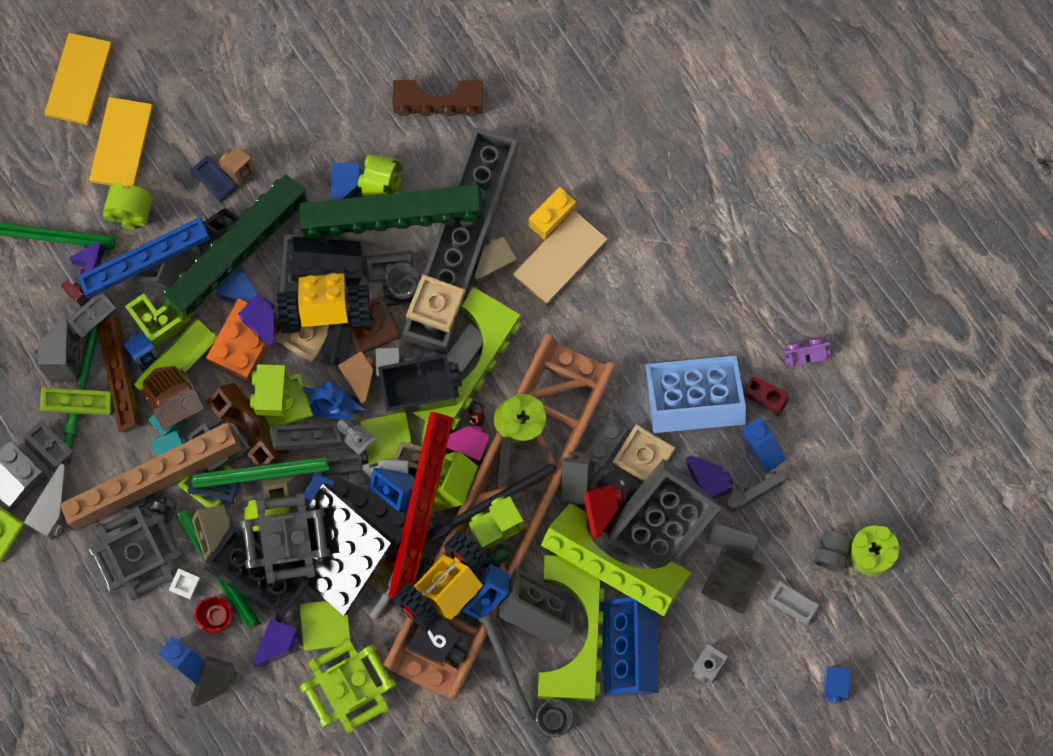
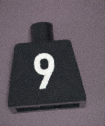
M438 613L426 627L423 628L421 626L407 646L408 650L441 666H444L449 658L460 665L468 654L458 647L462 640L461 635Z

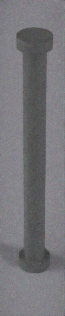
M492 613L485 614L478 619L480 623L483 622L523 715L521 719L523 723L535 719V713H532L492 621Z

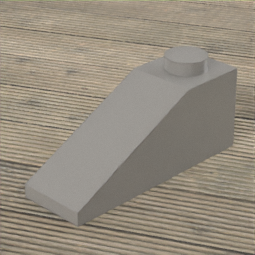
M62 463L58 466L24 521V524L50 540H53L54 536L57 537L64 526L62 524L64 522V514L60 503L66 501L69 470Z

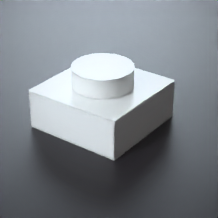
M178 569L169 591L192 600L201 578Z

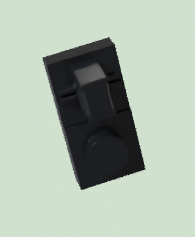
M153 493L133 502V504L125 508L132 511V508L138 505L143 515L149 518L163 513L166 518L165 524H169L177 502Z

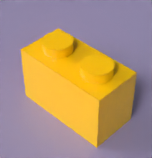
M559 187L529 217V227L545 241L573 210L576 211V201Z

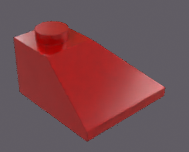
M617 483L589 488L583 493L593 540L598 539L604 533L620 509L621 503L624 502L622 489L617 488Z

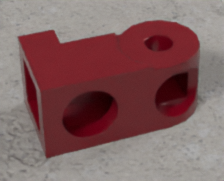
M756 377L750 379L743 391L746 398L770 410L777 417L781 415L789 401V393Z

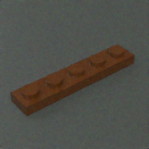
M111 317L99 323L97 328L119 432H127L142 424L126 347L124 346L119 317Z

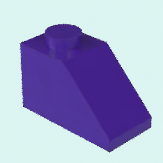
M256 295L238 313V316L252 332L274 350L276 348V314L273 310L275 306L266 297L261 299Z
M693 456L686 457L685 463L694 481L714 500L731 492L733 480L728 471L724 472L721 466Z
M270 619L253 664L261 668L290 655L292 649H297L301 636L298 635V629Z

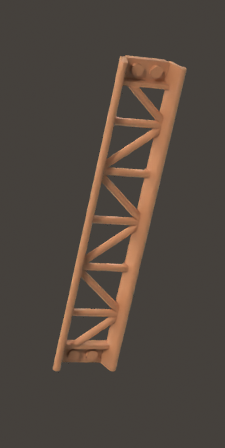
M547 333L516 395L528 394L539 399L581 387L591 389V393L578 419L543 404L546 416L570 426L573 430L557 463L542 432L534 438L546 464H554L556 471L518 492L521 493L545 487L529 521L523 520V533L507 566L503 562L497 567L510 574L509 579L514 569H519L562 480L563 459L569 458V452L576 451L616 368V365L612 362L602 364L558 344L555 338ZM545 369L571 380L535 390ZM497 432L467 493V499L461 505L456 516L509 487L485 492L501 458L533 472L542 469L544 466L507 450L506 447L509 442ZM471 519L450 531V533L446 536L432 566L443 555L449 558L452 557L447 553V550H445L444 544L457 531L462 532V534L465 533ZM495 545L488 549L489 553L494 552L497 546ZM483 566L477 573L481 574L486 567ZM499 604L490 612L493 615L492 621H494L499 611ZM439 614L449 625L473 636L466 649L468 653L466 658L456 669L451 666L449 659L444 666H441L408 650L407 646L414 637L419 625L407 616L383 666L400 677L440 696L456 700L487 636L483 622H479L476 627L459 618L453 617L450 620Z

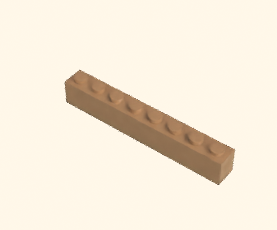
M225 423L60 503V507L67 524L77 531L133 504V502L147 497L242 451L243 448L235 430L228 423Z

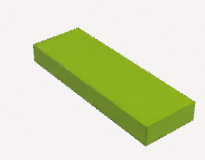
M42 387L40 411L109 416L111 413V391Z

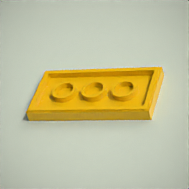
M68 33L45 109V116L89 125L112 48L111 42Z
M108 98L89 178L91 183L109 186L121 183L123 184L122 188L129 189L130 185L135 186L153 110L152 104Z

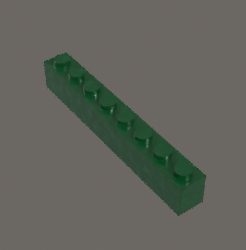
M286 174L281 179L275 180L268 192L261 194L257 198L256 203L250 209H246L235 224L228 226L225 234L220 239H215L210 248L204 254H200L194 261V264L188 270L185 269L173 285H168L162 294L164 306L185 322L300 208V203L307 201L306 189Z
M479 185L300 203V229L305 237L319 238L321 235L328 234L331 236H341L343 233L348 232L362 234L367 230L381 232L386 231L387 228L407 229L415 225L429 227L434 223L449 225L455 221L475 222L477 219L483 218V197Z

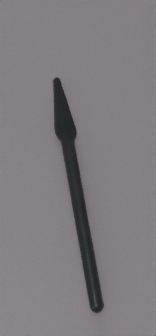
M549 464L451 520L438 523L427 531L425 544L447 536L455 527L470 520L475 515L488 510L495 499L502 496L504 498L511 497L556 471V466Z

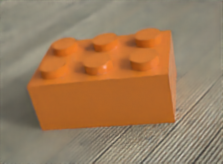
M238 298L206 358L211 366L251 384L253 371H257V364L262 363L270 347L240 320L238 313L248 302ZM276 316L277 335L278 331L280 330L279 317Z

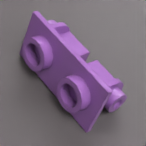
M823 337L809 339V343L801 344L800 342L787 344V348L781 349L782 352L788 354V356L784 357L785 365L793 367L807 364L805 355H809L811 363L827 360V357H831L830 348H825V346L830 345V342L826 339L823 340Z

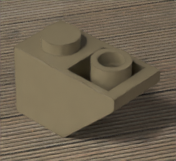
M311 473L263 479L266 500L296 496V493L305 492L312 480Z

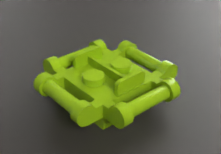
M346 638L342 641L341 645L315 660L312 658L307 661L316 677L303 683L300 689L303 693H306L320 718L319 723L322 728L340 720L349 735L358 726L381 713L385 714L390 711L381 695L395 688L397 684L387 673L376 653L377 649L374 644L357 653L349 638ZM345 652H349L350 658L329 668L326 672L322 673L319 667ZM367 657L383 683L378 688L362 662ZM321 685L335 710V713L331 715L326 711L314 689ZM375 700L378 703L352 720H348L347 717Z

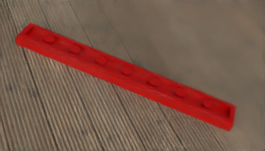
M430 412L388 597L394 598L406 584H410L413 587L416 583L453 417L437 412Z

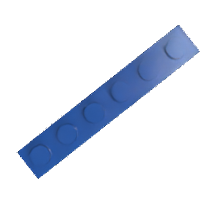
M198 217L78 276L84 295L89 299L211 238L201 217Z

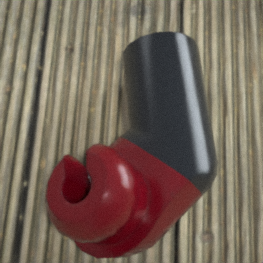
M473 400L468 409L470 414L469 421L474 426H480L485 419L483 406Z

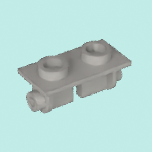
M340 419L338 421L337 427L342 433L341 439L358 455L367 450L375 440L356 421L353 423L348 419Z

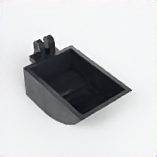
M447 354L378 367L385 409L388 412H419L456 405L455 398L460 397L458 387L462 386L459 366L458 363L453 364V361L448 362Z

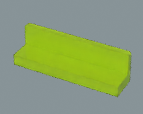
M195 319L133 385L141 392L140 389L143 388L142 383L144 379L156 368L176 366L178 369L182 368L186 372L215 342L218 336L212 333L199 319Z

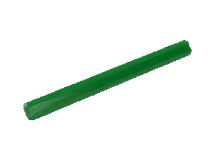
M0 222L1 236L90 246L95 242H100L106 249H114L116 244L115 237L109 235Z
M323 457L192 475V485L194 488L324 472L329 470L330 464L328 458Z
M182 510L176 517L204 562H206L192 522L193 517L188 510ZM215 577L248 629L255 627L259 620L246 599Z

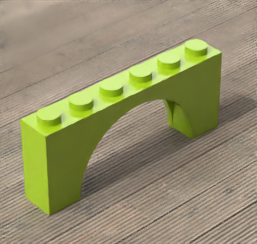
M474 287L461 307L462 313L475 323L481 333L483 340L481 358L473 372L462 380V386L458 387L460 397L455 398L456 405L412 412L427 422L430 412L453 417L451 425L453 430L458 427L461 421L459 416L463 410L467 411L473 403L474 399H472L475 391L480 392L484 386L486 374L488 372L492 373L498 363L496 361L498 355L506 352L510 344L508 342L512 334L516 335L522 326L520 314Z
M569 503L548 528L541 546L664 616L684 589L692 572L673 561H670L669 564L661 568L642 569L615 560L603 552L590 537L587 530V512Z
M545 555L544 583L563 587L578 599L587 616L588 635L581 652L573 661L558 670L539 672L538 699L595 702V696H600V682L596 681V672H601V658H597V649H602V634H598V625H603V611H599V602H604V588H600V579L564 558Z

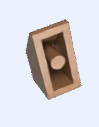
M234 148L231 152L227 151L220 159L219 165L222 171L240 188L256 174L251 157L237 148Z
M359 352L339 364L338 368L362 407L365 408L368 406L375 378L373 368L376 366L369 355L365 357L362 352Z

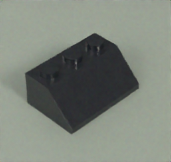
M292 237L290 281L299 282V277L309 275L319 276L331 273H344L346 285H359L362 279V251L360 242Z

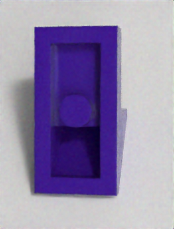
M95 242L71 256L69 260L75 266L84 267L80 271V276L101 265L105 249L100 242Z

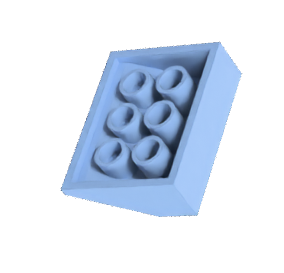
M737 356L645 364L653 433L745 425L746 405Z

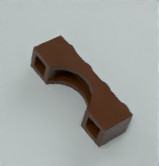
M393 80L394 113L402 116H408L411 113H420L423 116H431L433 113H442L445 116H454L455 114L476 116L483 114V81L460 80L452 93L442 97H433L425 94L418 87L416 80Z
M235 382L218 387L206 400V403L219 419L233 423L246 435L250 444L247 455L256 466L281 463L290 453L289 450H273L269 432L270 426L261 415H256L254 408L250 406V401Z

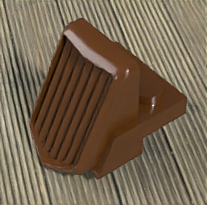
M176 366L156 368L142 383L143 388L140 390L162 430L204 409L195 389L182 368L178 369Z

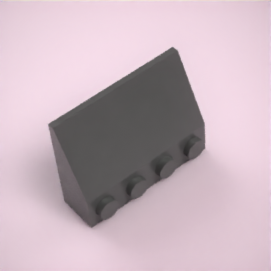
M662 459L606 528L608 541L650 568H661L669 564L670 561L676 563L722 507L685 473Z

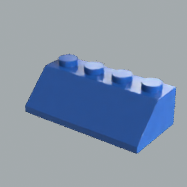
M631 597L604 601L605 695H647L659 693L657 612Z

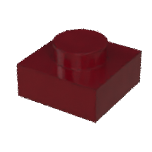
M66 280L61 285L65 293L80 307L87 301L83 295L82 287L77 282L72 284Z

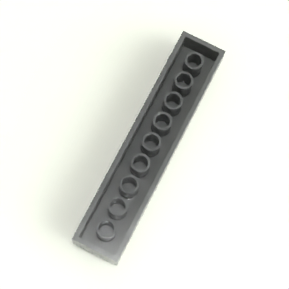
M474 128L454 187L479 185L483 197V218L477 219L475 222H465L463 220L455 221L449 225L441 223L424 271V275L466 290L450 333L407 319L402 334L404 342L448 354L462 314L461 306L469 294L483 248L488 239L518 152V140Z

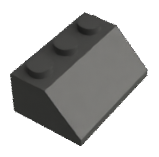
M62 319L38 342V350L34 352L35 363L38 364L40 370L44 372L45 376L52 383L77 382L79 377L80 337L67 319Z
M515 568L509 579V594L499 603V617L557 647L574 630L575 598Z

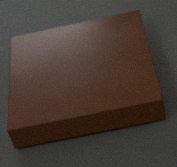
M383 296L370 301V326H352L350 337L358 353L362 352L365 354L401 338ZM348 311V321H351L350 311Z

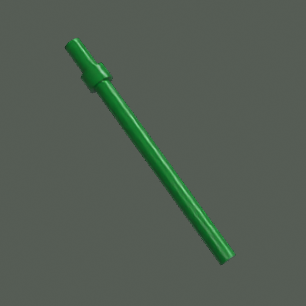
M97 326L88 333L76 389L85 390L98 335ZM70 413L68 424H65L63 432L65 434L64 443L70 449H72L74 437H77L79 429L77 426L79 414Z

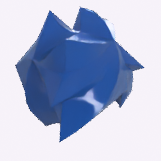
M334 379L316 388L302 386L308 395L315 418L328 417L350 420L353 418L354 412H368L355 402L356 396L346 393Z

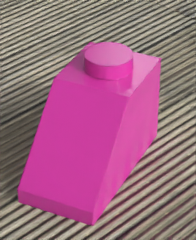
M468 426L449 434L446 452L460 451L476 464L481 460L490 435L484 433L485 430L478 426Z

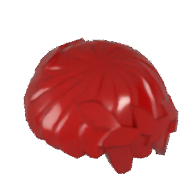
M208 597L197 604L194 609V620L201 630L208 633H220L231 624L233 609L230 603L222 597Z

